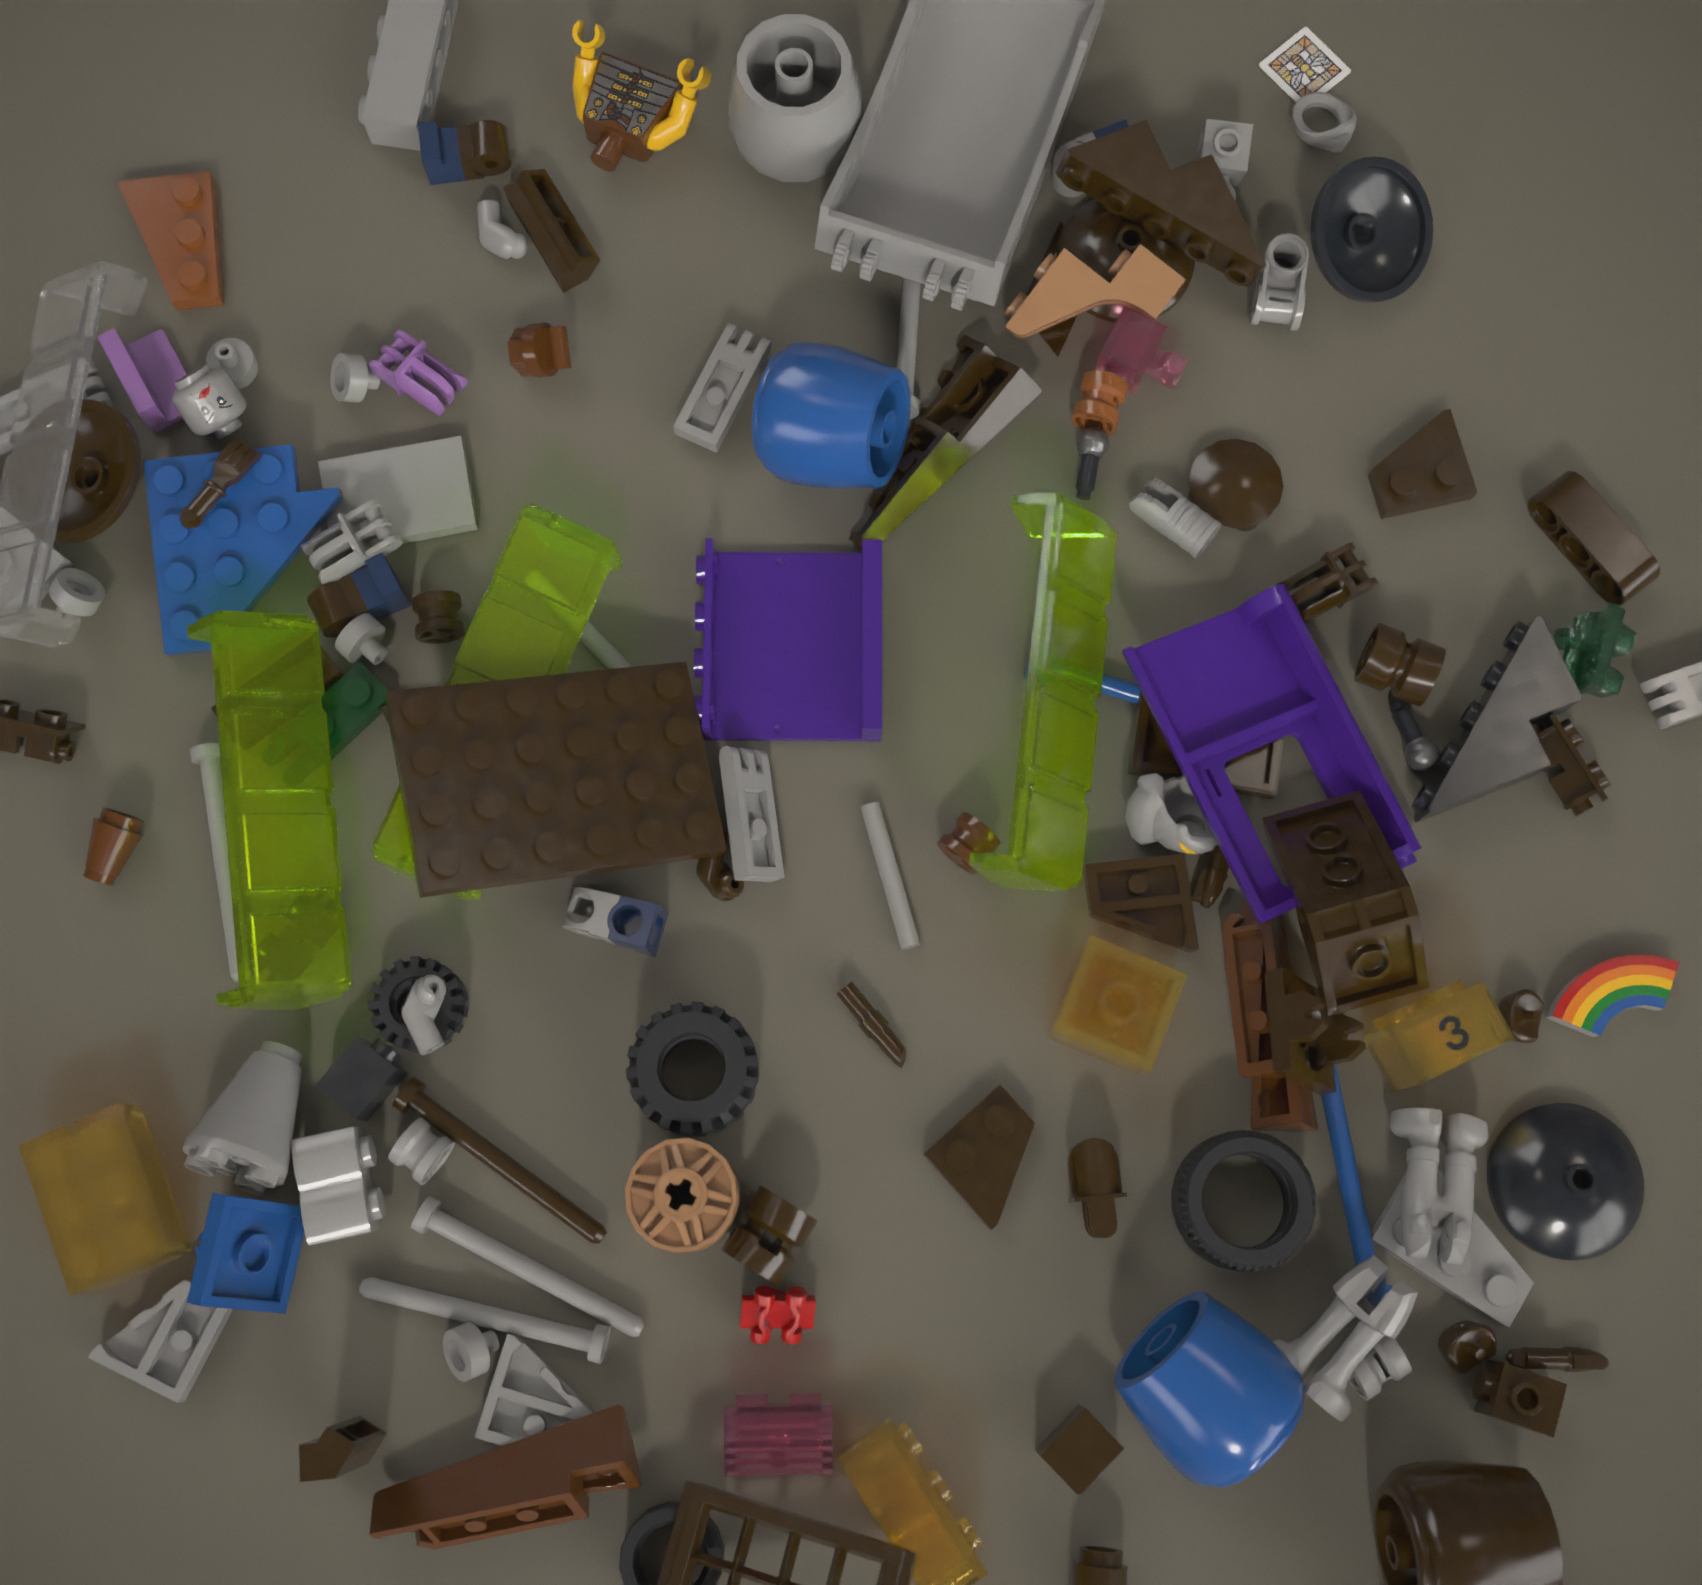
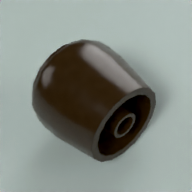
M1452 1460L1422 1461L1397 1467L1377 1488L1373 1504V1531L1377 1557L1385 1585H1563V1556L1557 1525L1550 1504L1539 1482L1526 1468L1513 1465Z

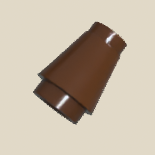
M103 807L100 817L93 818L85 864L86 869L83 876L90 880L113 886L116 877L119 876L144 835L142 832H139L143 820Z

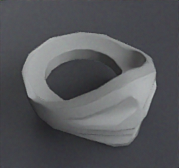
M1314 92L1301 96L1292 109L1291 120L1297 135L1307 144L1333 153H1340L1352 138L1357 116L1354 109L1340 99L1328 93ZM1311 107L1325 108L1337 119V127L1322 133L1315 132L1306 126L1302 113Z

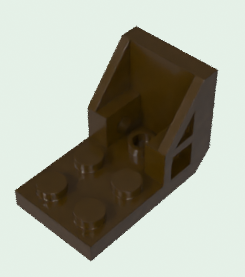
M1360 790L1263 817L1265 834L1294 896L1299 927L1320 997L1326 1001L1325 1010L1328 1016L1429 988L1420 916L1410 884Z

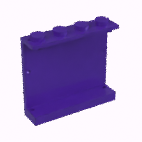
M706 538L705 555L696 556V583L698 585H705L704 602H695V630L704 631L703 648L694 649V677L703 678L702 696H694L705 741H881L882 539H862V553L715 552L713 538Z

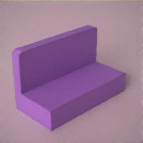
M115 328L97 336L138 415L154 434L183 419L172 403V396L177 390L173 383L187 374L163 330H157L127 345Z

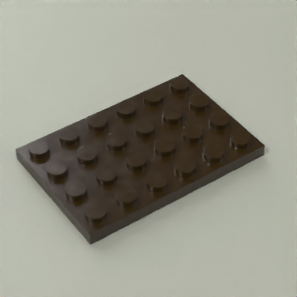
M686 661L387 691L385 704L420 898L721 856L727 850Z

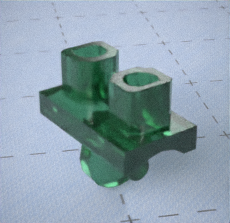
M1616 604L1608 605L1606 610L1600 612H1582L1580 617H1574L1571 628H1559L1554 632L1553 640L1557 648L1564 651L1562 658L1580 694L1588 693L1604 698L1620 693L1624 676L1622 672L1610 666L1612 657L1627 655L1633 648L1637 633L1623 623L1626 610Z

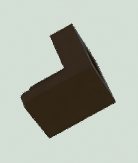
M1078 1404L1035 1451L1076 1494H1082L1124 1450V1447L1085 1407Z

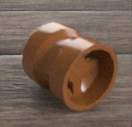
M1092 370L1086 372L1079 390L1082 399L1075 403L1071 417L1073 425L1082 431L1090 427H1097L1107 435L1114 434L1120 419L1117 409L1118 406L1125 402L1129 388L1127 381L1108 371Z

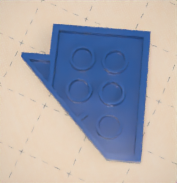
M291 444L252 448L262 454L260 460L239 483L230 486L225 491L226 496L220 498L203 519L204 523L195 529H186L181 525L180 513L202 489L204 481L213 478L214 463L221 452L143 460L164 654L176 656L219 651L302 550L300 545L311 539L342 501L343 493L339 488L300 492L296 449Z

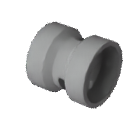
M1384 1336L1358 1364L1348 1382L1361 1398L1368 1401L1381 1392L1382 1384L1390 1379L1395 1381L1401 1380L1412 1372V1368L1397 1341Z

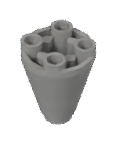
M264 1041L260 1050L254 1051L187 1136L183 1144V1152L187 1155L183 1166L205 1176H214L217 1171L236 1178L233 1184L235 1187L256 1195H264L267 1187L275 1188V1186L283 1185L289 1167L291 1140L293 1138L302 1068L299 1066L302 1055L289 1046L277 1042Z

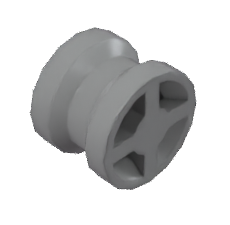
M419 1118L397 1140L389 1153L388 1160L396 1166L405 1165L412 1171V1178L420 1185H423L441 1168L451 1154L455 1143L446 1136H436L431 1132V1124L423 1118Z

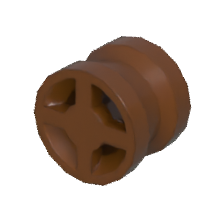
M962 812L956 819L954 831L951 834H944L937 842L938 847L951 861L973 875L982 867L981 859L985 854L994 852L1001 844L999 838L988 826L967 812Z

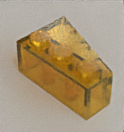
M888 1417L837 1453V1459L890 1543L918 1552L912 1575L917 1585H973L988 1574L976 1552L984 1546V1543L966 1516L958 1522L946 1505V1502L954 1496L936 1469L926 1474L916 1458V1455L924 1449L906 1422L897 1427L892 1418Z

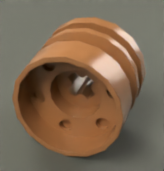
M691 1138L664 1140L647 1149L632 1166L625 1186L626 1212L636 1232L652 1246L673 1253L702 1251L721 1241L735 1224L741 1205L740 1181L730 1162L709 1144ZM688 1180L692 1183L690 1193L696 1197L695 1203L692 1206L682 1204L677 1211L672 1207L675 1203V1198L669 1194L670 1188L673 1185L682 1187Z

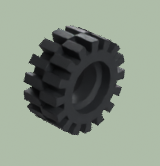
M412 956L410 961L407 962L402 959L393 962L395 968L390 971L384 969L379 974L383 979L379 985L373 983L370 992L375 994L373 1001L368 1000V1010L374 1014V1017L370 1018L373 1026L380 1030L379 1034L393 1045L410 1052L419 1053L402 1018L400 1003L403 995L411 989L416 980L430 974L437 975L445 982L446 994L434 1022L445 1043L444 1046L452 1042L450 1037L455 1032L459 1034L464 1027L460 1024L462 1018H467L469 1009L465 1007L468 995L467 991L462 988V981L448 967L431 958L426 960L419 956Z

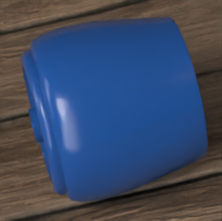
M809 341L789 344L784 350L778 351L768 362L760 378L754 398L751 426L752 443L757 458L763 463L764 468L775 477L796 485L816 488H878L885 486L894 475L899 464L908 435L911 414V393L908 379L901 370L844 347Z
M1205 1291L1186 1295L1162 1311L1127 1349L1117 1366L1113 1378L1116 1389L1155 1447L1169 1463L1189 1481L1209 1487L1224 1488L1239 1483L1259 1470L1279 1451L1294 1431L1302 1415L1305 1395L1302 1392L1304 1383L1301 1375L1284 1352L1262 1331Z

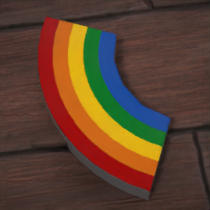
M1626 955L1598 963L1576 975L1563 987L1553 1001L1546 1018L1593 1038L1601 1036L1609 1020L1624 1009L1635 1007L1655 1011L1664 1009L1679 962L1654 955Z

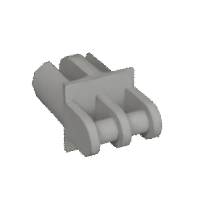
M379 499L370 500L346 515L338 513L337 516L340 522L300 545L304 553L310 555L309 561L313 568L320 571L318 579L322 586L338 582L341 578L366 565V560L380 553L386 556L402 545L403 542L400 536H393L390 530L393 525L390 518H383L380 512L383 506ZM368 519L370 524L361 529L359 524ZM378 537L380 543L371 548L369 541Z

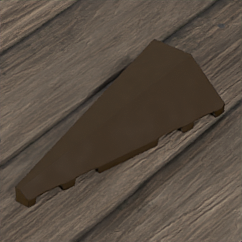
M966 335L960 338L956 346L961 354L951 371L942 370L937 379L941 390L928 408H921L919 411V415L908 431L902 457L894 475L883 494H873L868 503L873 510L870 518L859 532H852L849 540L862 550V539H882V541L886 539L1043 392L1021 367L997 357L982 342Z

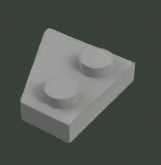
M184 1279L164 1294L162 1300L150 1309L143 1310L128 1322L129 1325L110 1340L92 1349L88 1358L176 1403L185 1402L233 1309L205 1307L186 1303L192 1279Z
M509 1333L506 1336L474 1438L504 1446L595 1413V1411L518 1335Z

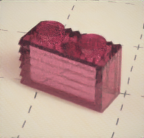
M820 1392L789 1393V1403L768 1404V1394H737L736 1404L725 1405L724 1476L833 1474L832 1402H821Z

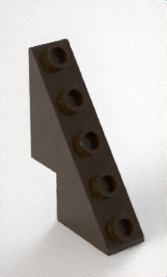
M1147 120L1067 149L1056 170L1057 177L1068 188L1078 192L1082 191L1101 202L1109 212L1123 215L1141 225L1149 235L1167 240L1182 249L1190 259L1210 265L1222 272L1230 282L1236 285L1250 286L1267 266L1212 154L1171 170Z

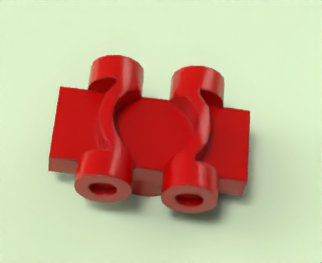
M759 1286L755 1289L754 1295H742L739 1327L740 1329H750L749 1338L757 1344H765L770 1341L771 1329H782L781 1340L788 1344H797L801 1341L802 1329H813L816 1308L815 1295H807V1291L799 1286H791L786 1289V1292L774 1290L769 1286Z

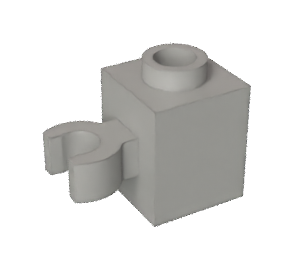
M1206 119L1198 134L1195 160L1212 154L1235 200L1236 194L1233 186L1239 185L1248 170L1253 124Z

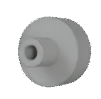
M225 338L216 342L209 349L206 356V364H208L210 369H225L239 389L252 383L259 370V363L252 349L246 342L237 338Z
M339 353L333 360L330 383L333 396L337 401L359 403L364 399L367 389H378L380 379L368 370L367 363L362 355Z
M65 568L57 573L49 588V595L54 603L58 605L56 613L63 619L73 620L76 615L91 616L95 614L105 597V589L89 573L79 569Z
M361 614L349 622L340 632L335 641V649L350 663H357L368 658L374 665H377L388 654V650L380 644L385 635V627L371 614Z
M470 1322L447 1330L443 1336V1351L446 1362L454 1376L462 1382L485 1374L490 1366L489 1354L499 1349V1340L494 1331L489 1330L481 1333Z

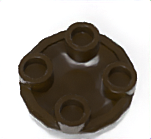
M1241 439L1220 440L1204 448L1192 463L1188 478L1190 489L1188 499L1200 507L1201 510L1211 515L1212 518L1222 523L1223 526L1236 528L1240 531H1251L1260 522L1269 518L1280 503L1284 487L1281 470L1272 455L1256 443Z

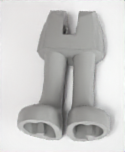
M1375 1255L1355 1266L1332 1286L1337 1294L1336 1298L1304 1334L1290 1342L1281 1339L1273 1341L1297 1369L1303 1381L1311 1371L1316 1358L1332 1339L1354 1317L1360 1320L1329 1362L1313 1375L1303 1387V1391L1313 1401L1341 1422L1352 1411V1403L1346 1394V1387L1353 1371L1384 1336L1392 1339L1397 1337L1405 1325L1418 1295V1292L1412 1286L1401 1279L1389 1292L1383 1295L1379 1304L1374 1307L1367 1298L1372 1292L1375 1293L1390 1269Z

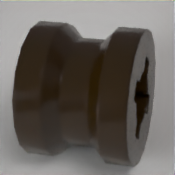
M435 590L413 597L412 610L418 615L419 623L414 628L417 641L441 644L464 637V623L458 618V611L462 607L459 593L448 590Z

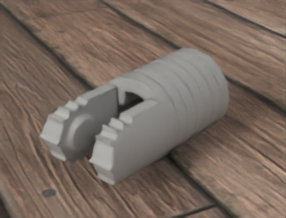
M1155 477L1153 480H1149L1144 486L1145 494L1140 492L1128 502L1130 510L1160 534L1178 545L1179 548L1189 553L1190 556L1195 559L1198 558L1216 536L1222 523L1212 518L1211 515L1201 510L1200 507L1190 502L1189 499Z

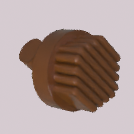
M546 322L528 324L524 328H516L510 340L507 341L510 364L521 376L550 377L554 376L558 369L572 368L566 326L552 327Z

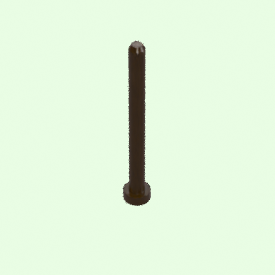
M413 1077L398 1093L392 1106L402 1114H405L409 1109L590 1243L599 1244L605 1237L607 1231L601 1223L423 1093L426 1084L418 1078Z

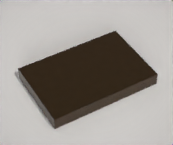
M1140 690L1136 706L1128 774L1143 776L1157 773L1164 781L1172 777L1178 778L1183 774ZM1283 738L1225 763V772L1236 793L1273 799L1277 796Z

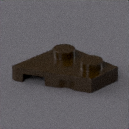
M1450 409L1443 410L1376 465L1368 474L1369 483L1381 519L1470 500L1477 493Z
M1185 853L1084 865L1083 875L1089 917L1185 952H1196L1199 949Z
M999 1085L923 1154L989 1230L998 1225L1035 1122L1008 1092Z

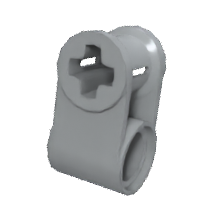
M1291 233L1280 234L1269 243L1263 256L1267 266L1256 279L1250 307L1249 324L1258 325L1260 321L1287 325L1290 331L1298 330L1305 306V281L1309 258V248L1299 236ZM1274 259L1285 260L1292 268L1281 267Z

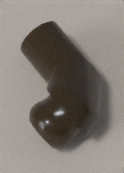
M723 832L727 847L729 834ZM725 852L721 856L699 858L696 874L713 897L722 901H730L743 892L744 881L734 880L732 869L724 861Z

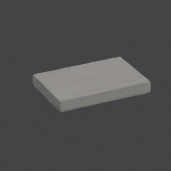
M461 436L318 461L322 489L339 488L343 493L342 501L327 518L328 528L340 522L337 516L338 513L346 515L370 500L379 499L383 506L380 510L383 518H390L393 524L390 530L393 536H400L402 544L478 530L465 446ZM366 519L363 522H361L359 526L361 529H363L364 527L368 526L370 522L368 521V519ZM378 537L369 541L371 548L380 543Z

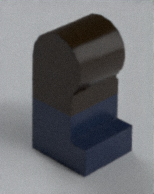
M481 120L468 126L438 128L436 121L418 123L421 159L431 185L483 179L487 176L502 174L511 167L508 131L505 125L500 122Z
M383 553L366 560V567L341 578L338 582L323 585L308 596L307 603L323 636L327 638L338 637L343 628L361 614L369 613L378 621L411 606L393 568Z

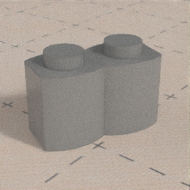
M353 1126L291 1140L293 1167L300 1192L301 1216L308 1245H317L380 1231L379 1219L385 1218L386 1207L381 1188H373L370 1167L377 1165V1153L372 1136H364L362 1127Z

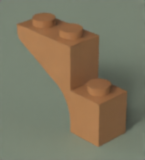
M1141 244L1133 254L1127 249L1120 254L1108 271L1114 277L1110 283L1064 248L1058 257L1050 253L1034 274V277L1039 282L1031 293L1026 296L1020 292L1008 307L1004 315L1010 320L1005 328L1015 338L1025 339L1092 308L1109 304L1133 309L1154 323L1186 279Z

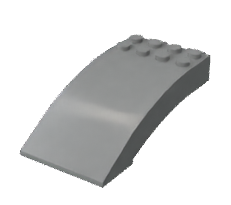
M909 0L897 35L863 118L820 205L814 249L833 255L831 269L842 272L848 261L851 260L860 263L859 277L867 281H871L876 269L925 284L922 297L926 300L934 301L940 289L952 293L951 308L962 310L967 298L995 306L1060 137L1106 0Z

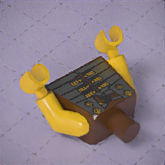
M578 20L572 29L574 41L581 46V54L575 56L573 96L577 118L584 124L587 139L596 145L590 159L597 167L608 172L616 170L623 155L640 162L648 161L655 151H661L686 134L698 102V98L695 96L696 91L703 90L710 84V70L702 66L698 78L692 82L690 73L694 68V60L690 58L684 59L678 65L677 77L679 80L603 51L599 58L594 56L595 49L604 43L605 32L602 26L596 23L594 39L586 43L583 38L584 21Z

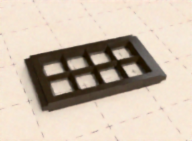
M687 1480L658 1585H691L696 1563L729 1573L727 1585H740L741 1578L762 1585H801L790 1581L801 1538L835 1549L826 1585L840 1584L847 1553L881 1563L876 1585H910L918 1552L715 1487ZM711 1509L744 1520L733 1562L700 1552ZM756 1524L789 1534L778 1577L745 1567Z

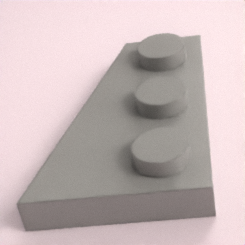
M1437 1167V1191L1441 1197L1444 1175ZM1405 1172L1370 1232L1372 1243L1500 1327L1509 1328L1534 1282L1475 1212L1473 1213L1469 1247L1461 1266L1442 1262L1440 1256L1441 1228L1432 1227L1431 1243L1426 1258L1408 1257L1403 1240L1401 1219Z

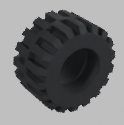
M692 1001V1005L683 1006L681 1003L670 1005L671 1010L664 1013L656 1012L650 1017L652 1021L646 1027L641 1025L635 1034L638 1038L634 1046L630 1045L627 1057L630 1059L629 1067L626 1068V1079L630 1082L631 1086L629 1091L633 1100L641 1108V1111L651 1121L673 1134L703 1137L708 1133H719L727 1129L726 1126L734 1120L737 1122L744 1115L743 1111L754 1099L756 1085L759 1083L758 1057L750 1035L743 1028V1025L735 1017L729 1016L720 1007L714 1005L712 1008L705 1006L704 1002ZM691 1040H702L710 1043L720 1052L724 1061V1076L720 1086L708 1097L697 1101H688L675 1096L668 1089L663 1076L664 1064L670 1052L678 1045Z

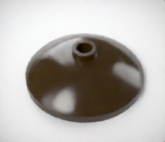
M1096 199L1080 207L1068 219L1061 231L1056 250V257H1058L1065 248L1110 283L1114 277L1108 271L1125 249L1133 254L1141 244L1186 279L1159 316L1172 309L1183 297L1191 282L1195 261L1190 259L1182 249L1165 239H1158L1149 235L1141 225L1127 217L1109 212ZM1132 239L1137 242V245L1129 246L1123 240ZM1101 305L1086 311L1097 318L1113 323L1133 324L1149 321L1137 311L1120 305Z
M80 399L64 403L44 415L25 438L14 468V497L20 515L28 526L38 534L54 541L76 543L101 534L115 523L132 500L140 476L141 450L132 424L117 409L103 402L91 399Z

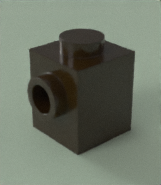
M1487 1360L1485 1368H1481L1478 1371L1473 1383L1472 1396L1477 1400L1474 1412L1554 1438L1567 1384L1505 1362Z

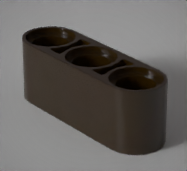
M1567 471L1529 499L1527 503L1528 511L1536 525L1598 595L1609 604L1614 606L1623 605L1659 577L1660 566L1651 551L1580 474L1574 471Z

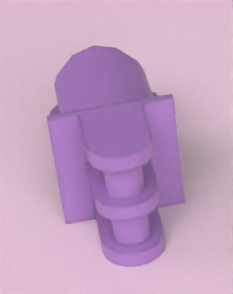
M398 329L393 334L394 342L390 346L383 345L380 349L382 353L377 361L370 360L367 366L375 376L394 388L399 397L405 393L440 417L445 410L443 404L450 405L455 399L454 390L457 392L463 391L468 384V380L429 353L424 340L418 342L404 331ZM406 350L411 352L407 357L402 355ZM393 364L398 367L394 372L389 370Z

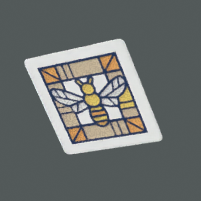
M1307 27L1302 28L1259 63V67L1295 102L1303 95L1314 92L1326 93L1351 73V69Z

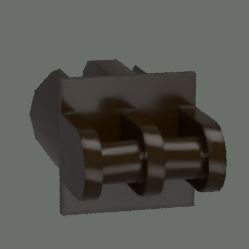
M1352 542L1331 553L1329 551L1326 552L1319 562L1278 583L1285 584L1288 592L1317 577V580L1307 584L1291 595L1297 609L1327 595L1326 598L1307 607L1300 613L1305 623L1336 606L1339 609L1342 608L1345 603L1364 594L1378 584L1375 577L1370 579L1364 568L1367 566L1365 561H1358L1352 552L1356 548ZM1339 559L1345 567L1343 570H1340L1336 564V561ZM1350 577L1356 584V587L1352 588L1349 582L1347 581V579Z
M1091 1138L1077 1143L1069 1152L1067 1168L1071 1199H1068V1202L1082 1203L1084 1227L1089 1236L1093 1238H1108L1115 1234L1118 1224L1114 1198L1126 1197L1127 1192L1123 1193L1119 1160L1113 1145L1101 1138Z

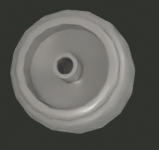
M782 14L762 21L745 36L736 56L729 85L728 126L740 156L760 174L781 182H810L831 174L840 166L862 120L861 86L850 51L842 35L827 22L806 14Z

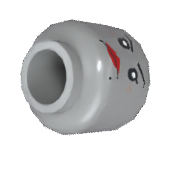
M203 364L173 383L177 390L172 396V403L195 435L205 436L214 433L217 439H221L242 426L238 417L245 411L247 401L225 369H210L208 364Z

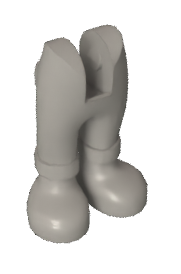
M1404 1108L1390 1113L1389 1124L1392 1133L1402 1139L1409 1140L1411 1148L1407 1149L1406 1162L1408 1167L1403 1187L1401 1211L1406 1255L1408 1257L1425 1259L1430 1248L1432 1227L1441 1228L1440 1256L1442 1262L1461 1266L1469 1247L1473 1225L1474 1173L1477 1171V1158L1473 1153L1475 1149L1486 1144L1488 1140V1124L1482 1119L1462 1113L1451 1114L1443 1120V1112L1433 1108ZM1442 1131V1142L1447 1147V1154L1444 1155L1443 1170L1445 1172L1443 1191L1440 1197L1437 1191V1167L1439 1166L1440 1157L1438 1144Z

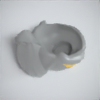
M1152 773L1143 775L1138 779V786L1127 800L1124 812L1131 838L1142 845L1153 844L1158 841L1167 849L1185 854H1203L1212 851L1215 845H1218L1183 775L1164 781L1160 775Z

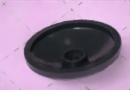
M1365 157L1346 163L1326 180L1314 203L1310 226L1312 250L1321 273L1328 283L1340 294L1349 299L1366 303L1392 299L1405 292L1414 284L1422 273L1432 248L1433 217L1429 200L1422 185L1406 167L1389 158ZM1352 229H1353L1354 232H1355V239L1353 238V235H1352Z
M1551 1103L1536 1106L1513 1118L1499 1133L1490 1151L1487 1164V1186L1493 1208L1507 1231L1521 1244L1536 1253L1560 1260H1584L1597 1257L1620 1244L1634 1228L1639 1218L1644 1200V1176L1640 1160L1633 1145L1623 1131L1597 1111L1571 1103ZM1576 1170L1582 1172L1585 1177V1185L1582 1189H1578L1572 1181V1176Z

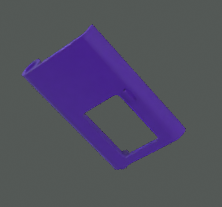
M1285 584L1275 585L1256 594L1234 610L1139 647L1133 648L1131 646L1122 651L1258 925L1296 908L1294 896L1290 887L1285 886L1280 881L1225 772L1224 765L1229 760L1283 737L1293 736L1298 740L1328 799L1360 790L1401 869L1418 862L1413 852L1422 847Z

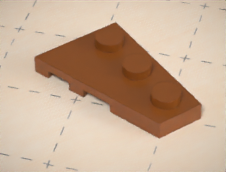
M210 170L117 181L167 294L177 311L224 305L216 183Z

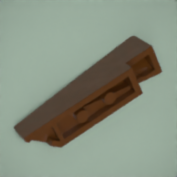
M1246 901L1239 912H1232L1221 927L1238 1074L1244 1078L1252 1077L1251 1130L1317 1131L1318 1123L1312 1091L1273 1071L1264 975L1265 971L1277 968H1284L1292 973L1283 917L1281 914L1258 925Z
M614 1405L379 1490L373 1497L369 1534L372 1538L381 1539L390 1535L415 1532L417 1546L439 1549L589 1518L588 1493L641 1487V1475L626 1412L622 1405Z

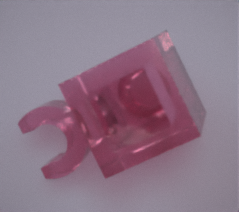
M1124 307L1099 354L1095 370L1108 371L1122 377L1129 385L1128 391L1136 394L1146 373L1152 375L1162 385L1175 389L1188 360L1179 354L1159 350L1167 326Z

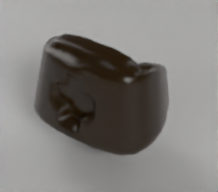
M1522 989L1505 996L1501 1000L1495 1018L1496 1028L1500 1036L1519 1043H1534L1538 1039L1539 1025L1545 1006L1544 1002L1534 991Z
M1461 1321L1451 1325L1442 1333L1438 1341V1349L1452 1369L1458 1374H1465L1473 1367L1496 1354L1497 1338L1490 1326L1472 1321Z

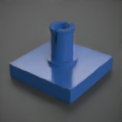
M212 1193L204 1231L201 1232L196 1240L201 1241L200 1247L195 1246L197 1260L186 1303L205 1307L286 1314L304 1235L300 1205Z

